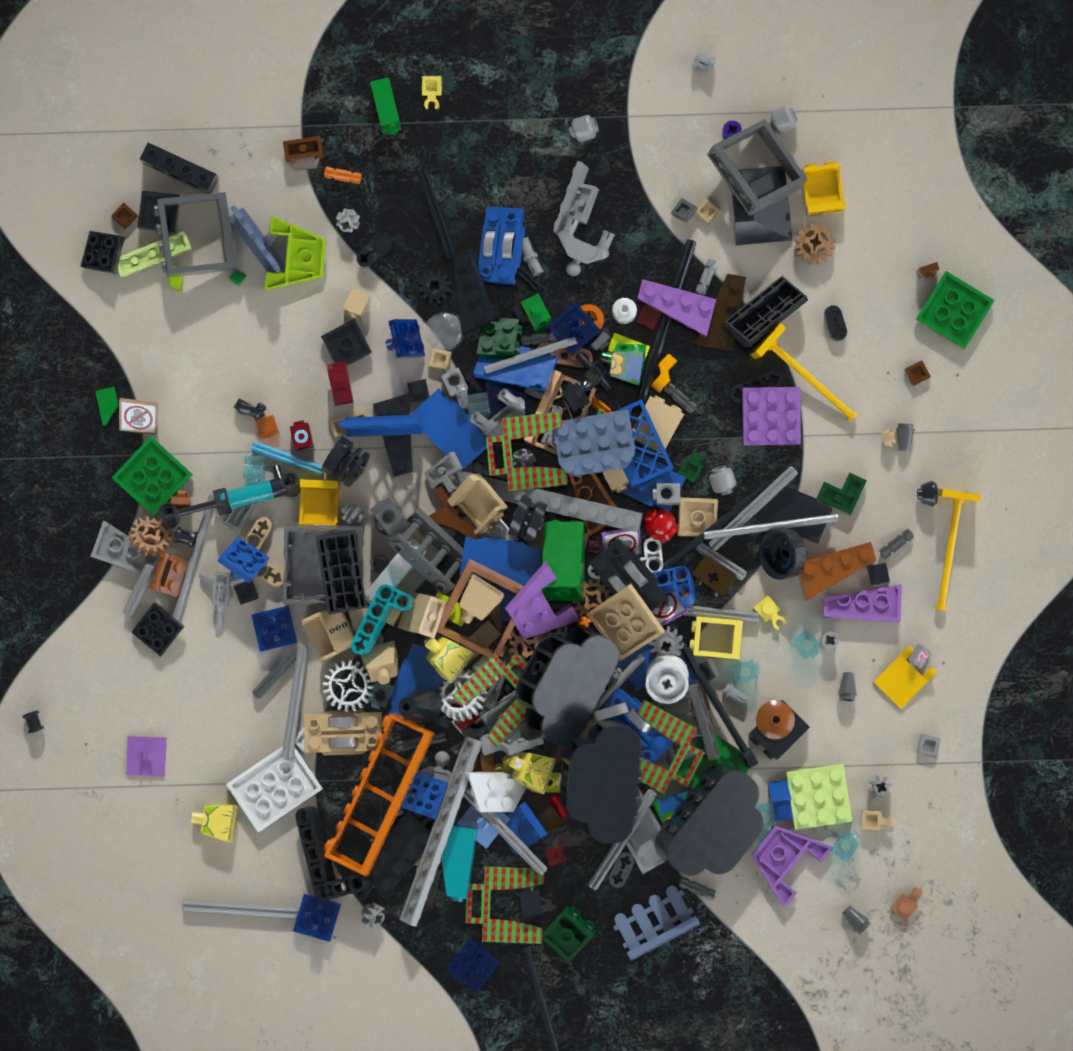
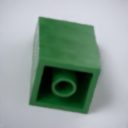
M552 520L545 522L542 565L546 562L556 577L554 581L542 588L543 595L547 601H584L586 531L584 522L578 520H571L570 522Z

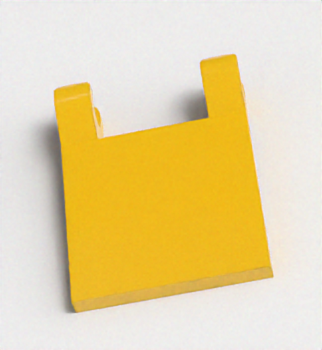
M907 646L873 681L900 709L937 673L933 667H930L922 676L906 661L914 651L912 646Z

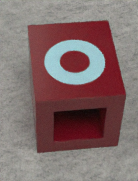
M304 420L293 423L294 426H289L293 446L296 451L314 447L308 422L305 423Z

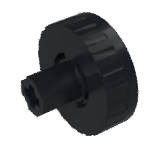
M788 528L772 530L766 533L759 546V559L764 571L770 577L777 580L793 578L802 572L806 563L807 551L801 537L795 531Z

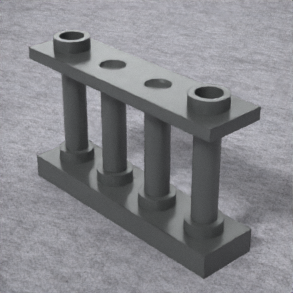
M418 508L406 519L411 526L403 536L398 533L387 544L444 596L455 587L450 580L458 570H461L464 549L421 508ZM416 530L425 537L417 549L408 542ZM430 544L439 550L431 562L422 555ZM444 557L453 563L445 576L436 568Z
M700 683L688 685L689 690H687L684 697L675 703L690 700L693 702L694 708L692 711L675 715V717L682 721L693 718L698 720L699 727L692 739L703 738L705 746L699 750L704 752L703 756L708 757L709 761L720 758ZM654 699L651 700V704L664 711V706L671 705L660 703ZM676 742L667 750V763L669 767L677 754L674 745ZM687 752L683 762L695 759L697 755Z

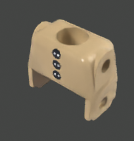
M326 609L301 621L303 625L307 624L311 641L322 657L319 659L321 663L351 648L355 633L345 612L329 615Z

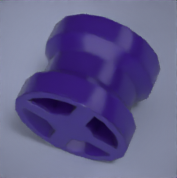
M735 120L726 122L722 130L723 138L727 139L742 131V127Z

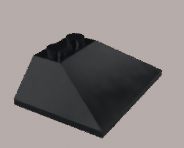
M782 166L738 170L758 199L787 185L786 172ZM732 192L736 246L793 240L788 196L749 216Z

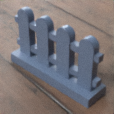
M232 206L233 215L229 217L231 224L264 269L276 273L285 272L284 262L273 247H269L263 240L264 235L244 208L238 210L237 207Z
M669 886L666 890L668 896L666 899L661 901L659 896L652 895L649 898L651 905L649 908L644 910L640 904H636L632 907L634 916L628 919L622 913L615 916L617 925L613 927L615 931L620 930L626 942L623 943L625 949L629 947L630 951L627 954L631 961L700 925L697 917L692 918L691 916L693 913L692 908L687 909L681 897L684 895L682 890L678 892L676 887ZM670 902L677 913L672 918H670L664 905ZM653 911L660 923L654 928L647 914ZM636 920L643 932L637 937L630 926V923ZM680 920L681 924L675 927L673 923ZM663 929L664 933L658 936L656 932ZM646 938L647 942L640 945L639 941Z

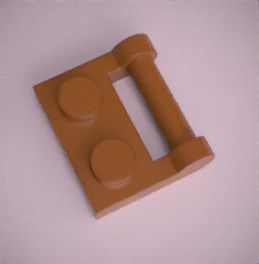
M160 551L158 556L160 557L159 563L149 588L178 597L189 561Z

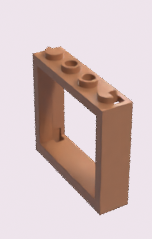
M469 559L445 605L437 632L488 658H491L494 654L498 657H503L507 649L504 645L507 639L511 641L516 631L513 629L515 624L512 619L509 621L495 650L445 626L472 572L516 594L524 587Z

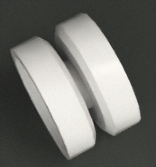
M661 655L650 662L647 667L646 688L648 694L654 700L660 703L671 704L684 697L688 690L689 672L687 665L682 659L674 655Z

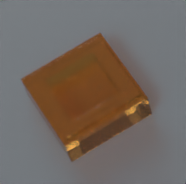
M274 415L255 421L261 439L279 434Z

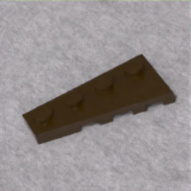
M727 273L716 297L707 336L699 334L695 345L732 352L735 338L726 327L725 321L741 307L746 277Z

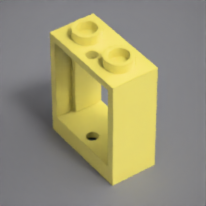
M696 617V620L692 621L691 624L694 640H690L689 650L693 651V656L739 660L743 621ZM701 622L733 625L731 654L699 651Z

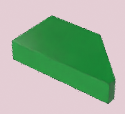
M115 387L95 391L103 426L109 423L112 415L119 407Z

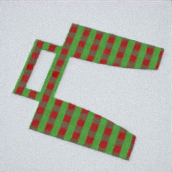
M561 411L502 418L503 436L486 437L490 476L507 474L509 491L568 485L567 473L563 469L549 467L513 468L511 450L512 439L535 436L561 427ZM502 441L505 468L495 469L492 442Z
M494 654L452 696L462 706L488 689L503 675L516 689L519 679L511 668L518 662L524 670L527 664L517 655L505 666L498 656ZM518 698L503 713L487 736L495 747L525 720L527 707L521 704Z
M644 700L638 714L660 733L681 746L669 770L644 759L640 761L639 769L642 771L640 781L663 794L671 779L688 787L704 755V752L689 745L697 728ZM689 750L697 756L684 779L676 774Z
M485 867L484 885L470 884L468 898L466 899L465 923L483 924L482 942L542 944V928L515 921L490 919L491 890L518 889L544 884V874L540 876L533 868ZM472 890H482L481 918H471Z

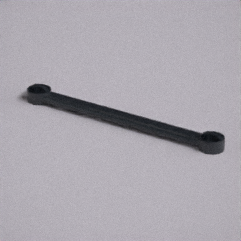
M674 620L663 625L665 629L669 626L670 632L677 629L676 636H681ZM682 638L681 643L684 644V647L680 649L740 749L742 764L751 769L758 764L754 753L746 746Z

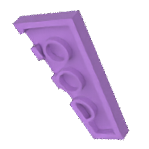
M642 280L638 300L658 311L660 310L674 320L676 319L685 324V326L696 330L701 335L707 336L716 299Z
M902 584L824 597L823 618L900 623Z

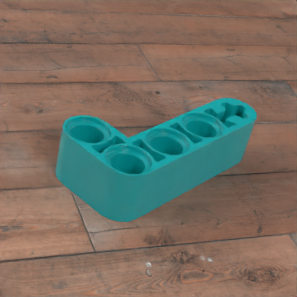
M381 585L377 589L352 640V651L360 655L370 654L392 608L394 607L405 612L410 611L415 605L414 598L393 586ZM390 589L391 596L385 599L384 592ZM406 597L408 604L402 607L401 600ZM381 606L382 614L376 616L375 611L377 607ZM373 624L374 631L371 634H369L367 632L368 625ZM363 635L366 637H370V639L367 640L366 638H363ZM360 643H363V645L365 646L364 649H361V647H359Z

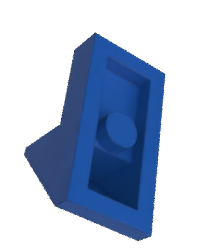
M787 780L768 783L773 821L793 819L790 801L792 799Z

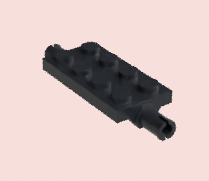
M409 812L386 837L369 874L372 878L371 887L355 894L359 898L365 892L360 899L362 902L365 903L374 890H379L386 897L423 855L431 833L429 826L435 819L424 815L421 819H416Z

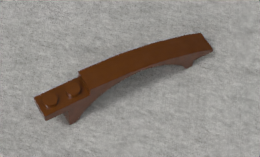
M442 486L435 491L444 507L429 515V517L439 526L453 529L465 537L479 539L478 535L474 533L475 529L469 517L466 516L460 519L462 513L458 506L453 507L448 503L447 500L451 497L448 490H444ZM488 583L496 588L495 583ZM498 604L487 616L490 615L500 632L503 629L501 611Z

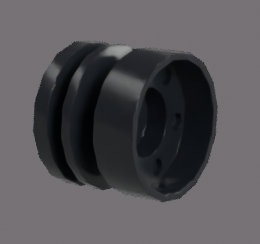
M341 437L328 454L321 470L331 477L338 471L341 472L338 481L342 482L347 477L344 485L349 488L363 474L371 455L365 452L360 457L363 450L360 447L352 453L354 443L345 437Z

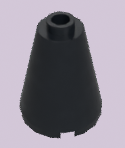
M424 686L412 689L400 700L398 705L399 712L418 725H427L434 722L440 715L442 707L439 695L433 689Z

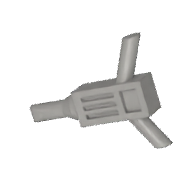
M200 570L199 578L214 585L212 605H215L216 610L215 629H222L224 611L226 606L229 605L230 586L246 581L242 578H231V574L228 572H215L213 577Z

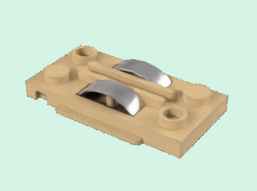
M345 710L323 711L321 714H304L305 753L354 755L364 754L366 751H376L378 746L376 741L380 733H382V712H364V710H349L345 712Z

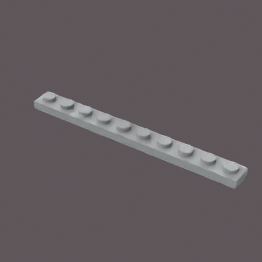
M458 471V478L456 480H458L459 485L469 475H473V473ZM483 476L503 501L519 504L522 495L532 498V508H534L536 502L541 501L548 504L546 511L639 532L643 513L537 488L509 491L507 481Z
M465 736L400 917L401 921L416 927L421 917L424 903L427 900L429 889L441 861V856L447 844V839L453 827L464 791L467 788L469 779L466 778L465 774L466 772L473 771L477 755L480 752L482 742L472 737Z

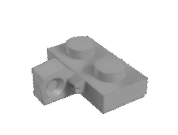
M450 452L424 474L432 489H437L443 485L449 493H453L460 486L458 480H456L458 478L456 473L462 469V466L456 454Z

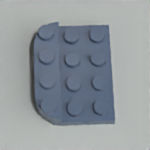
M628 409L562 421L561 427L553 430L559 464L567 474L574 477L616 469L622 470L632 462L635 455Z

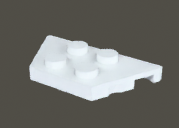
M466 772L465 774L466 778L470 781V791L474 797L476 810L479 812H514L526 788L512 778L513 772Z

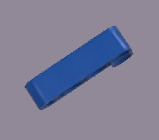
M679 566L652 572L659 581V587L665 594L675 592L679 603L684 607H690L695 603L694 582L686 567ZM682 576H686L685 579L679 580ZM668 580L665 584H661L662 581ZM689 593L687 597H682L684 594Z

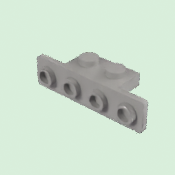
M579 161L573 169V176L570 184L567 186L564 201L560 206V213L554 223L553 232L557 235L561 230L563 231L569 215L573 216L574 219H580L579 223L587 224L599 190L595 186L583 184L588 167Z
M525 721L513 730L497 747L487 738L489 734L479 738V741L482 742L481 752L483 755L502 750L509 756H515L520 754L521 751L535 749L538 745L544 744L543 737L531 731Z

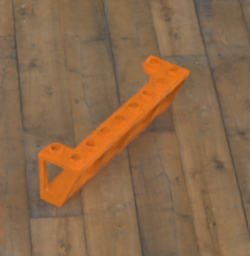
M397 713L385 716L381 725L384 727V734L380 733L376 741L378 744L376 751L372 750L368 758L370 764L367 769H363L360 775L362 781L359 786L356 785L351 796L354 798L351 804L348 803L344 809L343 822L339 821L335 829L338 833L336 837L328 840L324 847V851H326L325 857L364 876L370 874L435 734ZM396 721L423 733L411 761L385 748V744ZM381 753L408 766L394 797L368 782ZM365 788L391 801V805L378 832L352 818ZM349 823L375 837L363 865L337 851V847Z

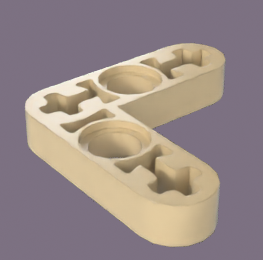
M266 517L257 519L245 541L249 543L252 537L258 538L259 545L256 548L260 551L272 531V522ZM267 521L268 529H263L261 532L264 535L262 539L259 535L254 534V531L259 532L261 529L259 523ZM269 563L265 565L266 571L263 574L256 575L272 586H283L284 572ZM270 568H273L271 573L275 575H278V573L281 574V582L277 581L276 583H274V578H272L271 576H268V579L265 578L268 575Z

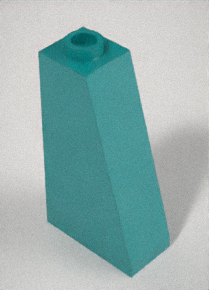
M453 825L441 856L446 895L451 897L452 901L463 902V899L468 898L478 831L476 828Z

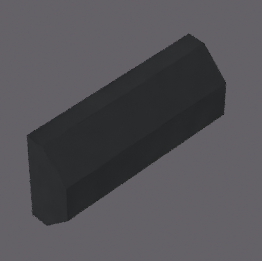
M781 276L729 317L725 324L738 342L744 347H751L806 303L808 298L785 277Z
M341 531L316 537L328 614L367 608L355 531Z

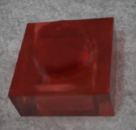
M644 305L636 323L654 330L662 312Z

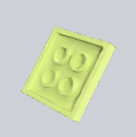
M844 764L786 772L792 799L790 801L794 830L852 822Z

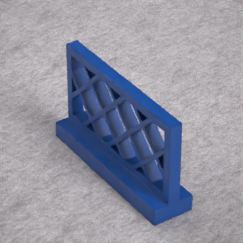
M642 399L617 410L628 409L629 417L639 421L636 432L632 431L635 434L633 437L634 442L637 435L647 438L644 449L635 446V449L643 451L640 460H632L623 469L632 489L674 469ZM639 405L643 410L641 419L630 415L632 409ZM642 423L650 425L651 431L649 436L638 433ZM650 440L658 442L659 448L657 453L646 450ZM645 452L655 456L652 466L641 463ZM657 458L665 459L668 467L662 470L655 468ZM640 465L650 468L649 475L642 479L638 475Z
M422 415L346 417L345 420L339 421V427L346 430V437L423 435Z

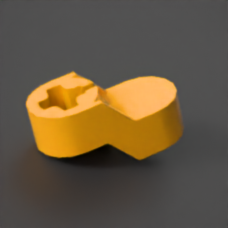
M670 354L659 363L660 375L651 385L659 393L671 381L668 371L677 362Z

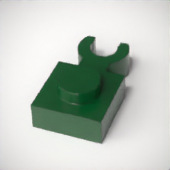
M697 447L692 451V460L686 457L678 472L679 475L686 477V480L693 484L703 468L699 462L703 461L707 456V453L704 452L702 457H698L696 455Z

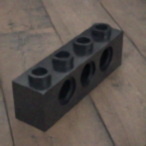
M147 142L140 157L142 164L207 194H212L219 180L216 173Z

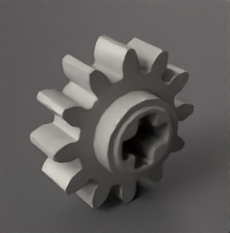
M668 626L664 633L649 642L653 646L650 651L652 653L657 652L656 657L674 654L680 656L681 651L679 649L684 647V644L681 643L683 636H676L677 629L670 632V627ZM666 641L667 644L670 643V646H668V647H666V645L663 646V642Z

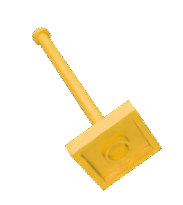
M782 323L774 327L750 353L754 359H758L767 350L774 351L841 411L849 422L856 417L857 413L855 411L852 412L777 345L776 340L786 329Z
M938 488V496L952 498V502H954L938 605L935 606V609L947 611L945 605L961 504H964V500L980 502L981 495Z

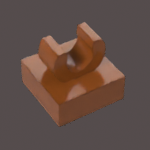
M178 490V497H171V503L178 509L192 506L191 498L187 497L186 490Z

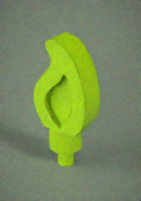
M183 276L168 278L171 286L176 291H183L181 288Z

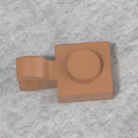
M915 887L907 897L902 893L890 908L906 921L917 909L918 906L914 902L923 892Z

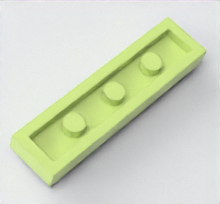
M185 231L169 237L172 257L192 250ZM161 240L120 256L117 269L121 278L164 261L163 254L159 252Z

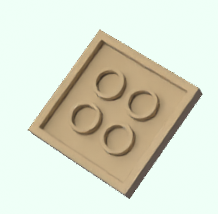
M632 584L587 613L601 635L617 646L620 661L665 632Z

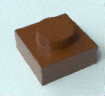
M935 262L920 267L917 270L918 277L929 279L936 276L935 273L939 271L938 263Z

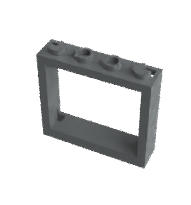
M766 119L713 145L707 153V156L749 216L800 190L808 180L805 173L795 162L794 157L787 151L784 143L778 138ZM756 133H759L792 180L791 183L760 199L756 197L724 151Z
M226 192L157 199L156 205H153L154 216H158L159 224H156L157 235L161 236L159 252L164 256L161 266L163 273L166 272L167 278L233 271L236 269ZM217 201L226 262L173 268L164 206Z

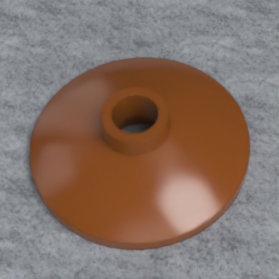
M769 701L763 704L757 712V728L767 738H784L794 727V713L784 702ZM778 716L780 719L779 723H773L772 718Z

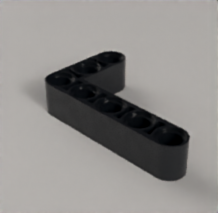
M314 806L298 809L295 819L315 897L320 901H326L369 889L372 885L370 875L364 876L359 873L336 879L331 859L324 856L326 853L324 847L327 842L318 809ZM306 812L309 814V819L306 818ZM311 831H312L313 834H314V837H313V838H312L311 835H310V832H311ZM320 868L323 870V876L320 874ZM359 879L362 881V886L358 883ZM342 883L345 886V891L341 887ZM325 887L328 890V895L325 893Z

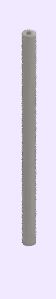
M209 494L207 502L214 500V496ZM213 508L204 510L173 613V617L178 621L180 620Z
M838 514L704 532V539L838 522Z

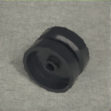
M522 495L508 535L517 538L520 536L522 529L526 528L523 539L533 544L537 533L541 530L548 504L538 501L533 511H530L532 498Z

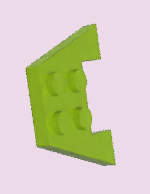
M270 215L269 234L288 236L285 273L265 271L264 291L323 277L326 238Z

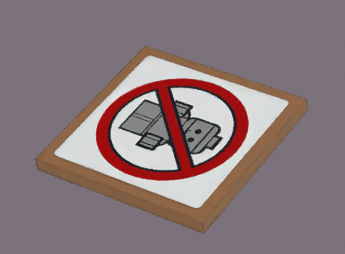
M120 398L119 430L157 435L158 403Z

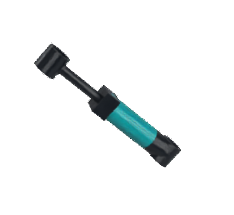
M274 465L275 479L228 491L226 487L213 490L214 500L180 509L176 508L173 503H163L158 509V515L163 526L174 528L179 524L180 516L215 507L219 516L232 513V509L282 496L296 497L301 492L299 477L294 472H286L282 475L280 465Z

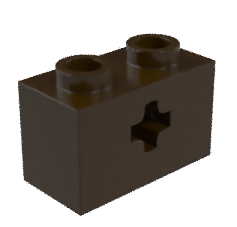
M706 555L691 574L696 584L701 587L703 585L708 587V592L716 598L718 596L723 597L736 579L735 576ZM716 574L715 579L718 581L709 582L710 578L707 575Z

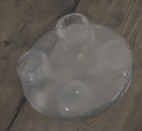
M445 312L433 315L425 326V337L428 343L440 350L455 348L462 338L459 319Z

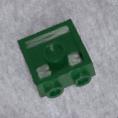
M500 318V322H488L481 326L477 357L508 359L516 356V352H520L519 336L523 334V325H520L519 319Z
M567 905L542 933V939L569 963L594 936L596 930L590 920L585 921L580 917V912L577 908H570Z

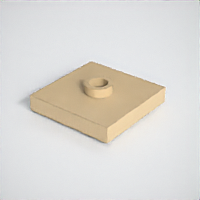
M680 497L677 536L697 537L717 521L718 499Z

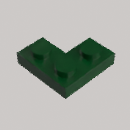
M849 472L842 489L823 482L816 499L843 513L851 515L867 480Z

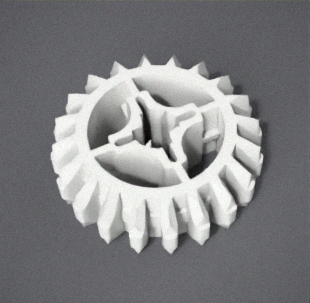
M342 660V667L335 663L334 667L337 670L328 669L332 675L331 677L329 675L324 676V678L329 679V683L323 682V686H328V689L323 690V693H330L326 697L327 701L332 698L334 699L331 706L339 703L338 710H341L344 705L345 712L349 711V706H352V710L356 711V704L363 708L361 701L369 703V700L365 697L367 695L373 697V694L368 692V690L375 689V686H369L371 680L367 678L368 673H364V665L359 669L360 662L357 661L355 666H352L353 661L349 660L348 666H346L345 661ZM352 670L347 679L336 678L340 672ZM357 672L364 680V689L358 687L355 683ZM349 681H352V685H354L355 688H358V690L349 689L346 692V687H344V685L340 682L348 683ZM333 683L340 685L342 688L340 699L334 693ZM352 692L362 694L355 701L345 702Z
M461 670L453 683L442 681L444 686L438 687L441 692L438 694L442 704L441 711L455 721H458L460 718L461 721L465 722L466 717L472 720L473 714L479 716L477 711L479 709L484 710L482 704L488 693L486 690L473 700L462 705V708L451 706L453 704L458 705V702L452 695L473 675L471 670L467 672Z

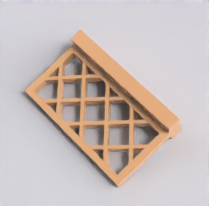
M554 370L549 388L544 393L535 414L549 413L554 400L562 397L561 395H556L558 391L562 393L560 386L563 380L572 382V384L577 382L580 385V383ZM593 388L592 390H590V391H591V393H590V395H589L590 403H591L592 398H593V396H594V394H595V392H596V388ZM563 399L566 406L563 409L568 411L571 419L585 417L590 403L581 409V416L573 418L569 406ZM540 434L525 437V443L532 444L557 455L554 445L555 440L553 442L554 449L548 447V443L543 445L536 442Z

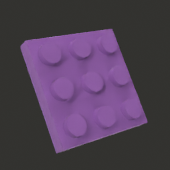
M800 387L742 388L743 445L801 444Z

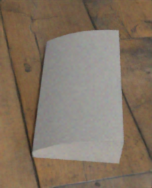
M638 787L640 796L639 800H636V808L645 795L641 787ZM652 806L649 807L626 843L643 874L664 863L655 850V839L662 829V824Z

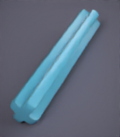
M254 441L251 450L258 454L321 476L324 472L321 470L322 466L257 441Z

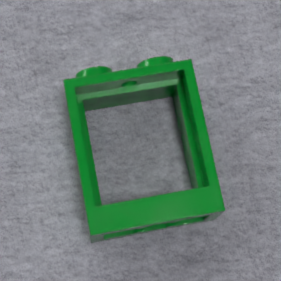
M389 77L371 81L382 132L387 135L397 134L401 130Z

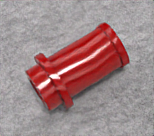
M559 793L549 798L550 804L554 805L560 818L569 815L560 804Z

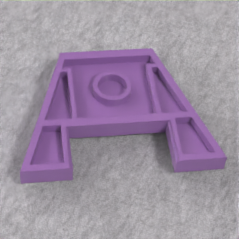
M546 562L505 608L524 639L580 620L570 604L555 614L553 613L541 592L542 588L556 579Z
M774 826L751 857L785 908L797 893L782 881L805 851L822 862L833 847Z

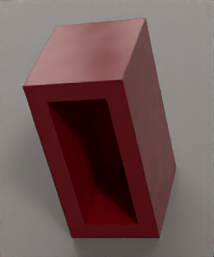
M346 361L327 364L335 406L354 403Z

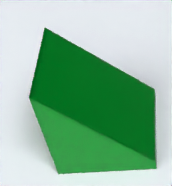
M237 269L228 278L240 286L247 275Z

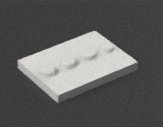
M282 746L226 784L258 833L323 789L295 746L292 759L282 757Z

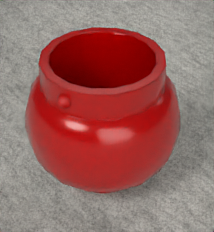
M653 509L644 518L646 534L650 538L659 540L661 543L667 542L679 528L673 514L666 509H658L657 511Z

